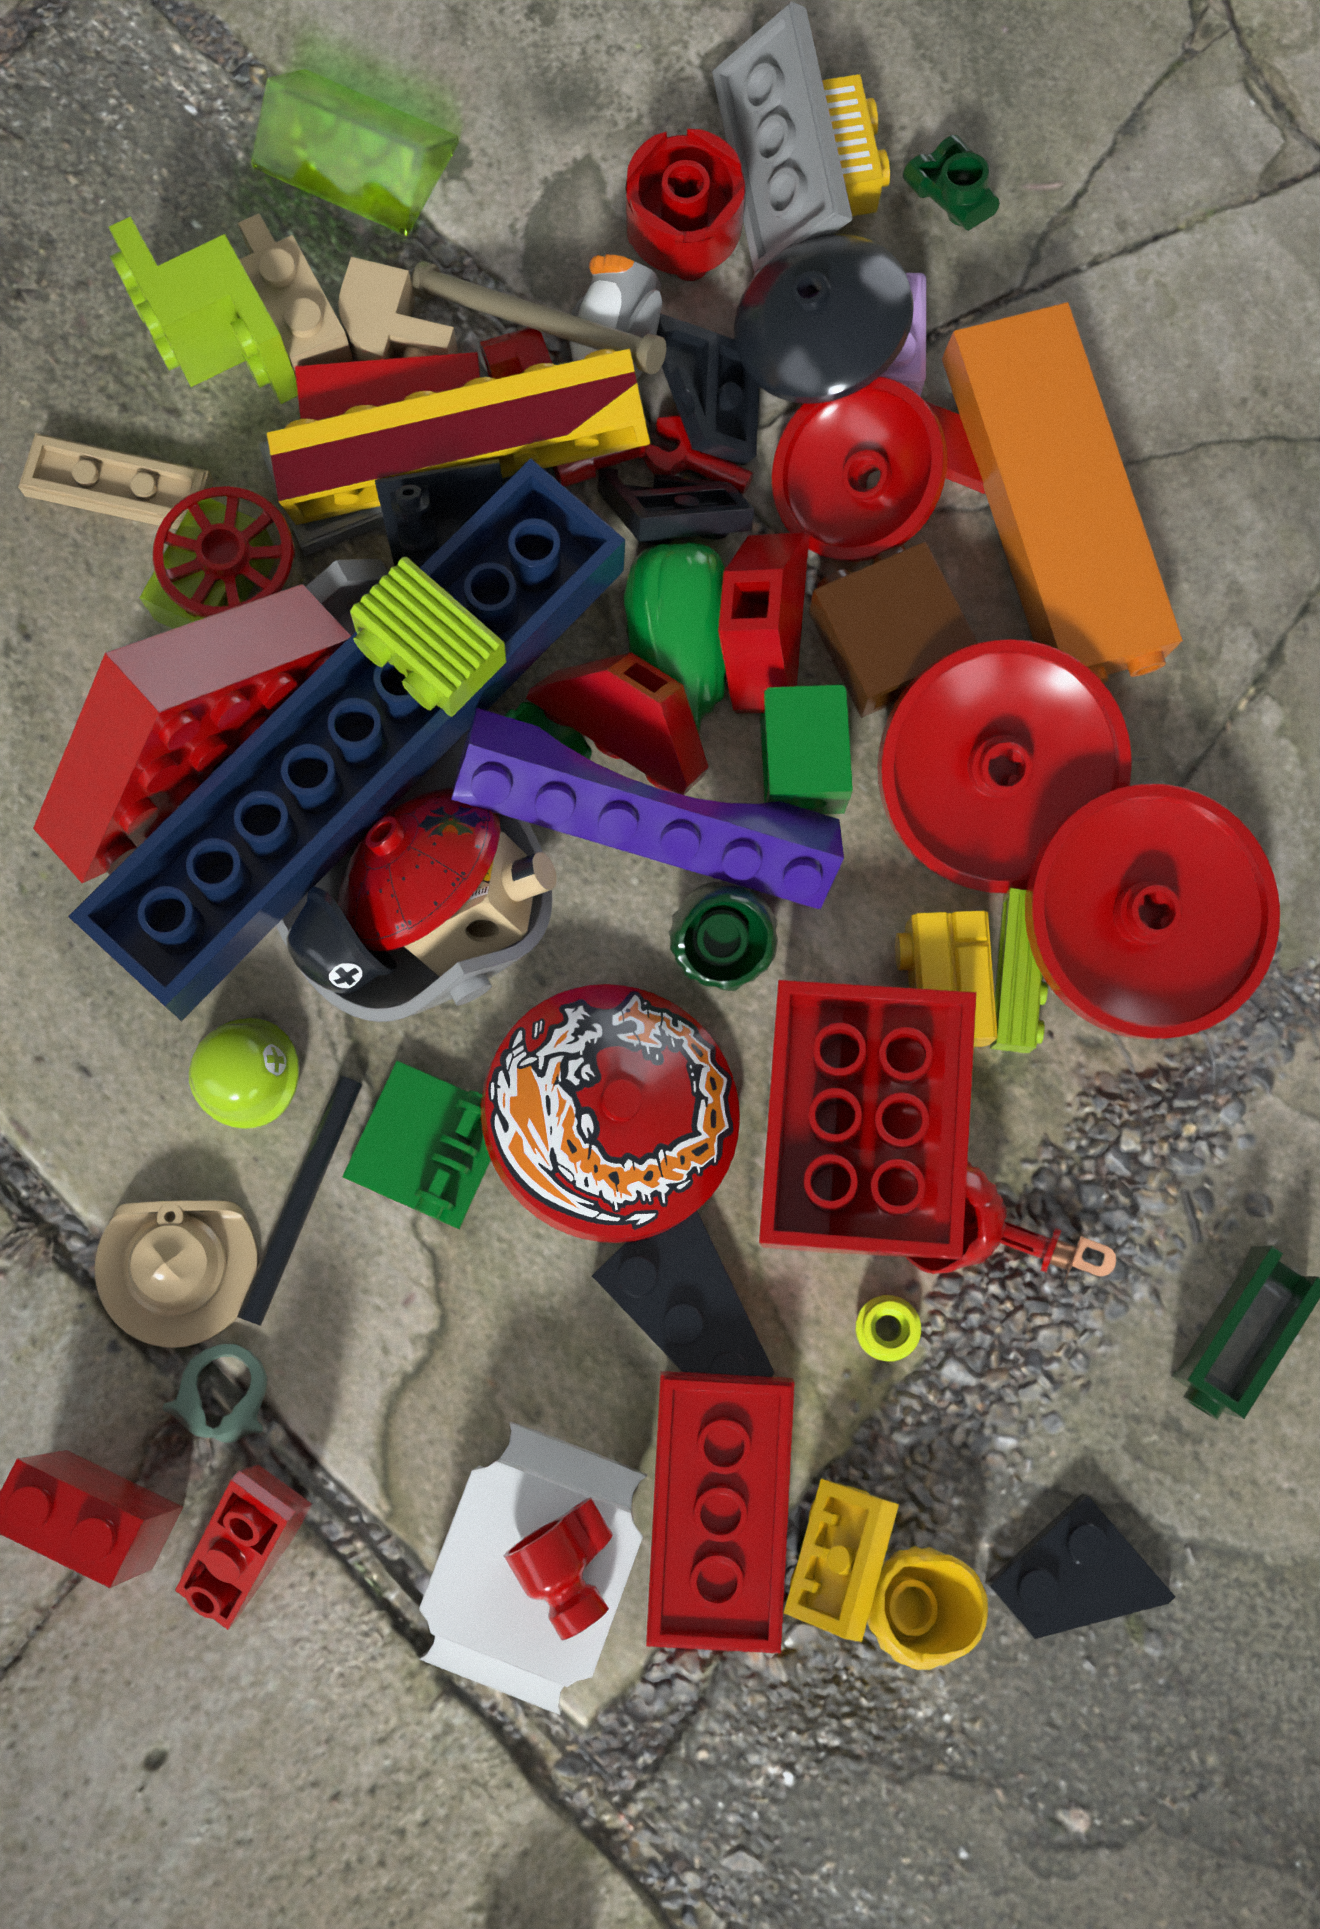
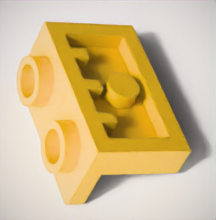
M820 1479L815 1500L809 1511V1523L797 1566L791 1576L790 1591L784 1614L841 1638L862 1642L899 1504L876 1497L867 1491Z

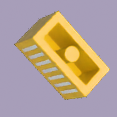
M860 74L822 80L852 216L876 213L882 187H887L890 183V166L887 152L885 149L877 150L874 137L878 133L876 102L874 98L866 99Z

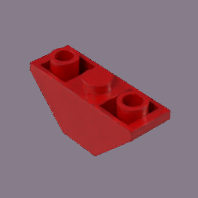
M806 532L748 535L724 570L718 632L732 708L737 714L765 713L764 692L767 688L797 686L809 536Z
M632 652L556 670L531 687L526 696V699L542 708L545 716L559 725L570 726L594 741L596 748L603 754L615 759H622L643 772L647 780L659 789L685 795L704 777L709 768L683 684Z
M260 1465L239 1470L230 1480L175 1591L187 1600L190 1607L196 1613L205 1618L215 1620L229 1630L292 1542L312 1503Z

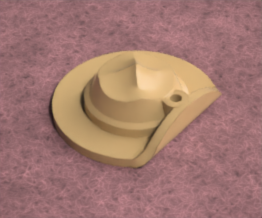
M158 1201L122 1204L115 1210L109 1225L101 1237L96 1253L95 1280L100 1300L111 1319L123 1331L144 1343L174 1348L200 1344L219 1335L237 1320L238 1312L259 1265L257 1242L249 1223L246 1221L243 1209L231 1201Z

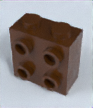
M926 541L906 549L905 545L883 551L873 559L872 565L851 573L850 569L835 571L823 578L813 591L809 615L861 718L896 703L913 679L942 656L959 648L978 643Z

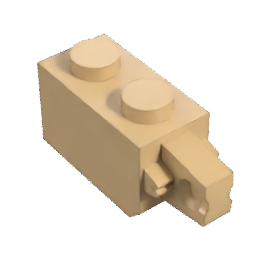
M259 213L239 222L238 226L243 234V240L250 252V255L239 260L281 335L295 377V366L354 362L346 333L294 236L291 235L275 242Z

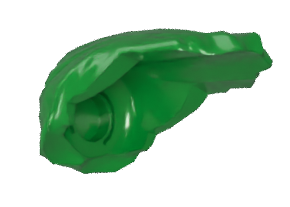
M660 544L643 550L634 559L630 567L624 592L629 653L632 652L683 684L699 733L703 717L706 713H711L715 705L724 697V675L726 670L718 629L723 573L726 568L719 554L703 544Z

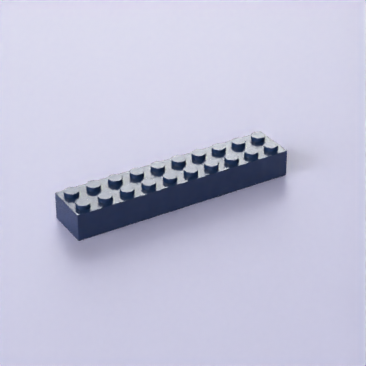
M530 458L420 567L424 573L505 644L506 663L453 717L447 715L437 705L432 710H428L420 705L402 684L406 676L389 662L383 667H379L368 659L353 640L357 635L355 632L68 917L182 1022L298 904L311 888L470 728L476 708L487 711L624 571L625 539Z

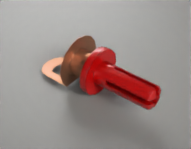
M1005 1221L1006 1229L1000 1243L1043 1259L1040 1270L1047 1273L1051 1264L1067 1270V1276L1073 1266L1103 1277L1110 1274L1116 1265V1255L1111 1248L1084 1238L1082 1235L1078 1245L1074 1246L1059 1240L1062 1233L1060 1229L1056 1228L1052 1238ZM1089 1247L1104 1253L1103 1264L1098 1267L1083 1261L1082 1254L1085 1248Z

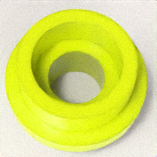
M882 1295L869 1300L860 1309L855 1322V1334L861 1348L871 1357L881 1361H897L908 1356L916 1348L921 1336V1322L918 1313L909 1302L898 1296ZM884 1315L893 1317L899 1326L897 1336L891 1341L882 1340L876 1333V1323Z

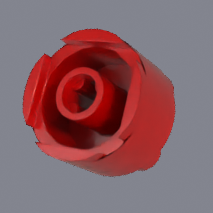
M687 129V135L667 137V131L656 134L636 150L627 168L626 225L629 243L649 265L660 271L677 275L684 281L701 279L707 271L722 264L733 253L741 237L745 202V180L741 170L742 164L735 150L722 138L702 129Z

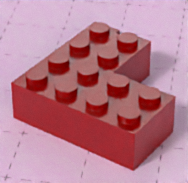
M301 584L106 652L33 829L81 883H85L104 873L110 875L211 775L214 767L224 757L231 755L351 635L313 594Z

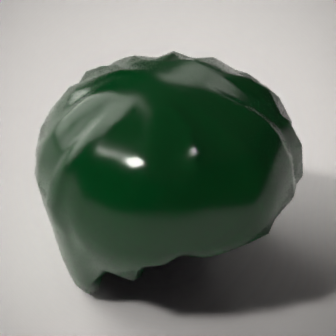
M726 881L706 883L691 891L682 901L679 909L672 915V927L669 930L670 950L674 954L677 964L683 968L684 974L689 979L697 980L706 987L736 991L744 984L754 981L760 974L767 971L776 957L778 936L776 933L777 919L773 915L767 901L758 891Z

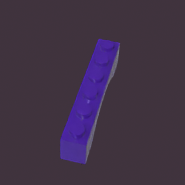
M480 708L475 710L459 761L451 800L490 810L498 814L821 910L844 860L839 819L782 801L760 804L725 803L693 798L658 789L592 762L563 745L538 726Z

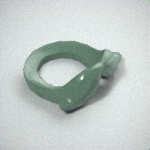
M219 1344L204 1349L190 1360L183 1372L176 1399L164 1403L162 1408L164 1412L174 1416L187 1431L195 1436L214 1438L224 1443L236 1442L249 1434L263 1432V1426L258 1421L257 1415L266 1394L268 1377L262 1362L251 1351L236 1344ZM220 1357H234L241 1360L249 1368L251 1384L246 1395L234 1406L232 1413L223 1416L219 1427L211 1428L206 1425L205 1413L202 1410V1400L197 1389L198 1377L202 1369L212 1360Z

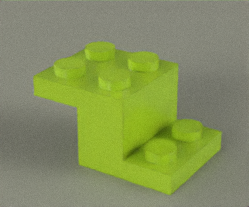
M131 216L109 226V230L119 248V252L109 257L169 371L180 367L190 387H193L238 364L246 362L258 387L261 388L270 384L280 404L298 396L296 377L281 335L225 234L157 266Z

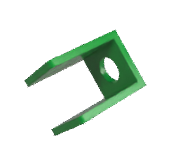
M843 685L767 688L764 692L765 713L760 714L764 803L782 801L821 814H845L853 792L846 688Z

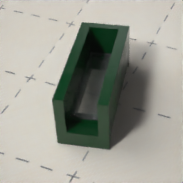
M1251 1246L1245 1265L1179 1369L1171 1375V1377L1188 1388L1183 1398L1216 1420L1219 1419L1222 1412L1245 1419L1320 1300V1277L1299 1275L1279 1261L1283 1253L1273 1246Z

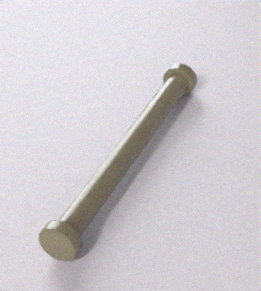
M426 261L419 262L412 271L411 283L415 297L424 300L438 297L596 350L612 349L621 351L630 349L632 360L636 362L638 370L648 374L657 373L665 360L667 348L663 337L649 333L642 338L443 274L437 265Z

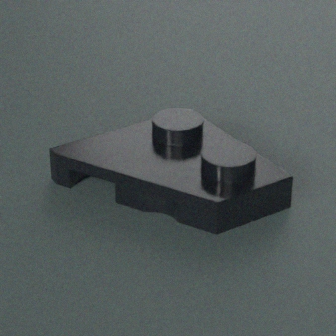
M604 468L599 470V494L638 542L642 541L647 544L660 545L670 543L673 538L692 536L716 540L727 537L729 533L752 531L754 507L729 482L704 479L688 480L679 476L655 474L652 488L623 484L618 478L619 469Z

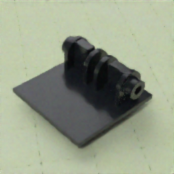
M499 459L375 480L394 566H397L401 558L407 557L420 568L503 486Z

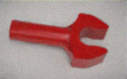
M680 416L657 418V434L667 441L676 443L678 448L674 451L666 452L657 446L645 445L646 456L643 460L654 475L675 476L679 472L689 469L713 481L729 482L741 494L744 495L754 472L728 460L693 450Z

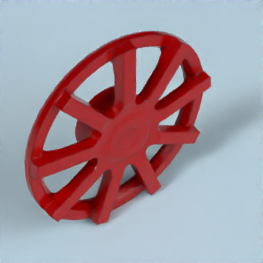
M220 486L200 490L187 496L167 513L155 535L152 556L156 577L168 597L188 614L194 617L206 618L281 592L292 568L295 548L285 518L269 500L244 488ZM227 496L224 522L211 525L198 502L213 497ZM240 498L250 501L263 509V513L243 531L235 528ZM186 509L190 511L202 530L196 540L169 531L174 521ZM273 522L275 523L280 534V545L260 547L249 545V542ZM164 544L194 552L197 557L177 567L165 569L163 558ZM281 558L272 580H269L249 565L251 560ZM200 571L205 573L204 578L190 599L183 595L172 583ZM243 575L263 590L251 599L240 603L236 577ZM222 579L229 606L204 605L217 580Z

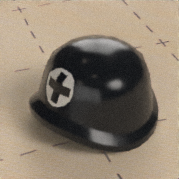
M311 888L307 894L306 904L286 937L288 952L296 966L313 982L322 988L336 993H353L377 976L391 974L397 967L395 960L385 951L367 950L332 896L321 888Z

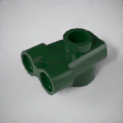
M950 135L945 138L930 154L915 156L909 161L903 171V179L920 198L930 197L947 213L948 219L953 224L962 226L966 231L973 229L994 216L999 208V198L989 186V166L987 161L982 156L974 153L958 135Z

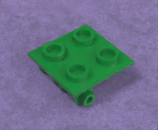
M396 1061L342 1178L460 1230L491 1162L482 1130V1094L473 1090L465 1091L400 1061Z

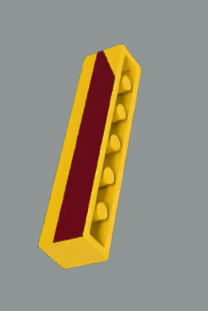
M601 349L589 353L584 359L561 365L551 363L536 364L527 368L522 374L500 379L480 377L470 380L461 388L440 393L431 391L415 392L408 395L401 402L379 407L359 405L350 408L344 415L319 421L299 419L290 422L284 429L267 432L278 502L295 525L380 506L375 480L496 459H499L502 478L513 476L530 458L544 469L650 444L630 349L621 351Z

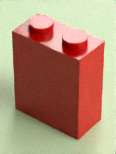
M63 1450L16 1459L0 1491V1535L108 1588H112L154 1568L183 1506L79 1455Z

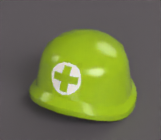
M257 1018L237 1019L211 1031L198 1044L189 1067V1085L197 1103L213 1119L234 1128H258L276 1120L290 1105L299 1081V1059L291 1039L277 1025Z

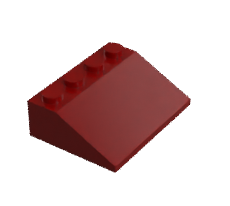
M778 980L759 1244L763 1248L962 1260L977 992Z

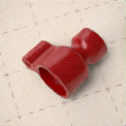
M591 1497L578 1503L561 1517L524 1537L503 1555L526 1595L531 1599L545 1600L549 1604L548 1618L559 1635L560 1640L569 1639L584 1631L609 1610L597 1587L586 1584L583 1579V1572L587 1565L608 1544L613 1536Z

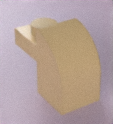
M355 257L350 258L339 294V313L351 354L355 361L458 354L454 327L411 317L416 301L409 270Z

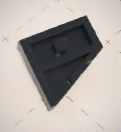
M660 313L656 335L665 339L667 348L665 360L661 367L692 449L743 466L757 456L759 386L752 380L744 368L736 349L735 339Z
M1081 1494L985 1582L1034 1639L1166 1605L1176 1597L1090 1497L1085 1494Z

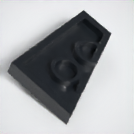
M695 1211L680 1224L665 1232L649 1238L626 1242L592 1275L598 1284L682 1372L772 1377L775 1374L698 1211Z

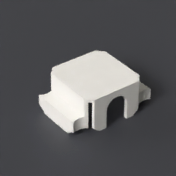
M509 1422L511 1428L510 1442L502 1456L488 1467L478 1466L471 1471L419 1610L427 1620L430 1633L435 1635V1640L430 1650L424 1653L419 1660L561 1715L562 1709L559 1700L563 1687H569L576 1681L592 1678L641 1544L643 1534L640 1533L633 1523L634 1515L631 1505L634 1490L639 1482L647 1477V1474L545 1433ZM591 1497L613 1536L608 1544L587 1565L583 1572V1579L586 1584L597 1587L609 1610L584 1631L569 1639L560 1640L559 1635L548 1618L549 1604L545 1600L531 1599L526 1595L503 1555L524 1537L561 1517L575 1505Z

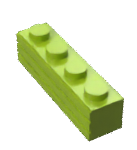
M1010 888L1003 896L994 996L998 1038L990 1044V1049L1029 1054L1036 1049L1037 1044H1042L1044 1038L1045 1022L1044 1020H1039L1040 1005H1045L1048 983L1042 981V974L1035 962L1027 936L1025 922L1026 890Z

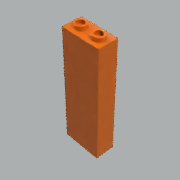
M1066 302L953 331L943 354L942 362L984 482L983 487L1034 642L1059 649L1076 658L1087 666L1103 684L1109 680L1107 675L1128 670L1131 677H1136L1162 668L1166 665L1165 658L1183 640L1069 303Z

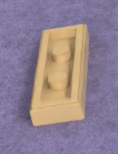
M35 433L18 488L26 497L160 526L164 517L177 503L197 491L211 488L214 480L208 470ZM188 509L174 521L171 526L172 529H178Z

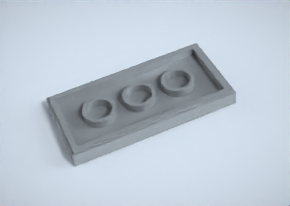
M793 1L712 71L726 141L735 150L742 164L741 170L745 180L743 223L754 275L772 258L790 246L811 238L832 235L853 220L807 10Z

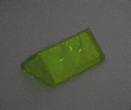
M301 69L267 78L251 162L253 168L408 236L459 144V137L456 134L314 72Z

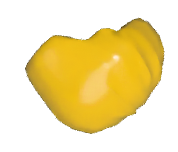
M913 1546L910 1549L894 1552L890 1559L883 1562L867 1623L871 1632L876 1636L880 1648L890 1654L894 1661L916 1670H931L939 1665L945 1666L957 1658L966 1655L978 1644L986 1628L988 1598L979 1576L966 1563L932 1547L921 1549Z

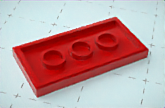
M660 1371L646 1646L781 1654L795 1386L793 1378Z

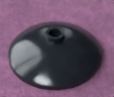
M823 235L799 242L780 252L753 277L744 291L737 308L734 323V339L739 358L747 373L759 387L769 394L795 403L813 404L834 401L866 387L888 369L901 352L908 338L913 321L914 304L912 290L906 273L899 261L886 248L874 241L854 235ZM819 292L816 296L812 298H807L810 295Z

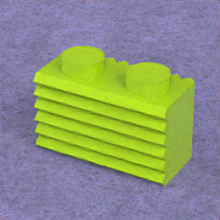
M407 557L401 558L397 566L391 567L388 575L382 576L379 583L372 586L370 592L363 595L360 602L354 604L350 611L357 633L353 638L357 647L377 666L383 667L387 662L395 666L400 673L406 676L402 681L404 688L420 705L428 710H432L437 705L447 715L453 717L506 663L504 642Z

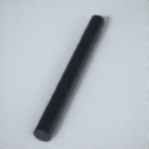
M342 1075L338 1076L237 1317L259 1326L262 1325L363 1084Z

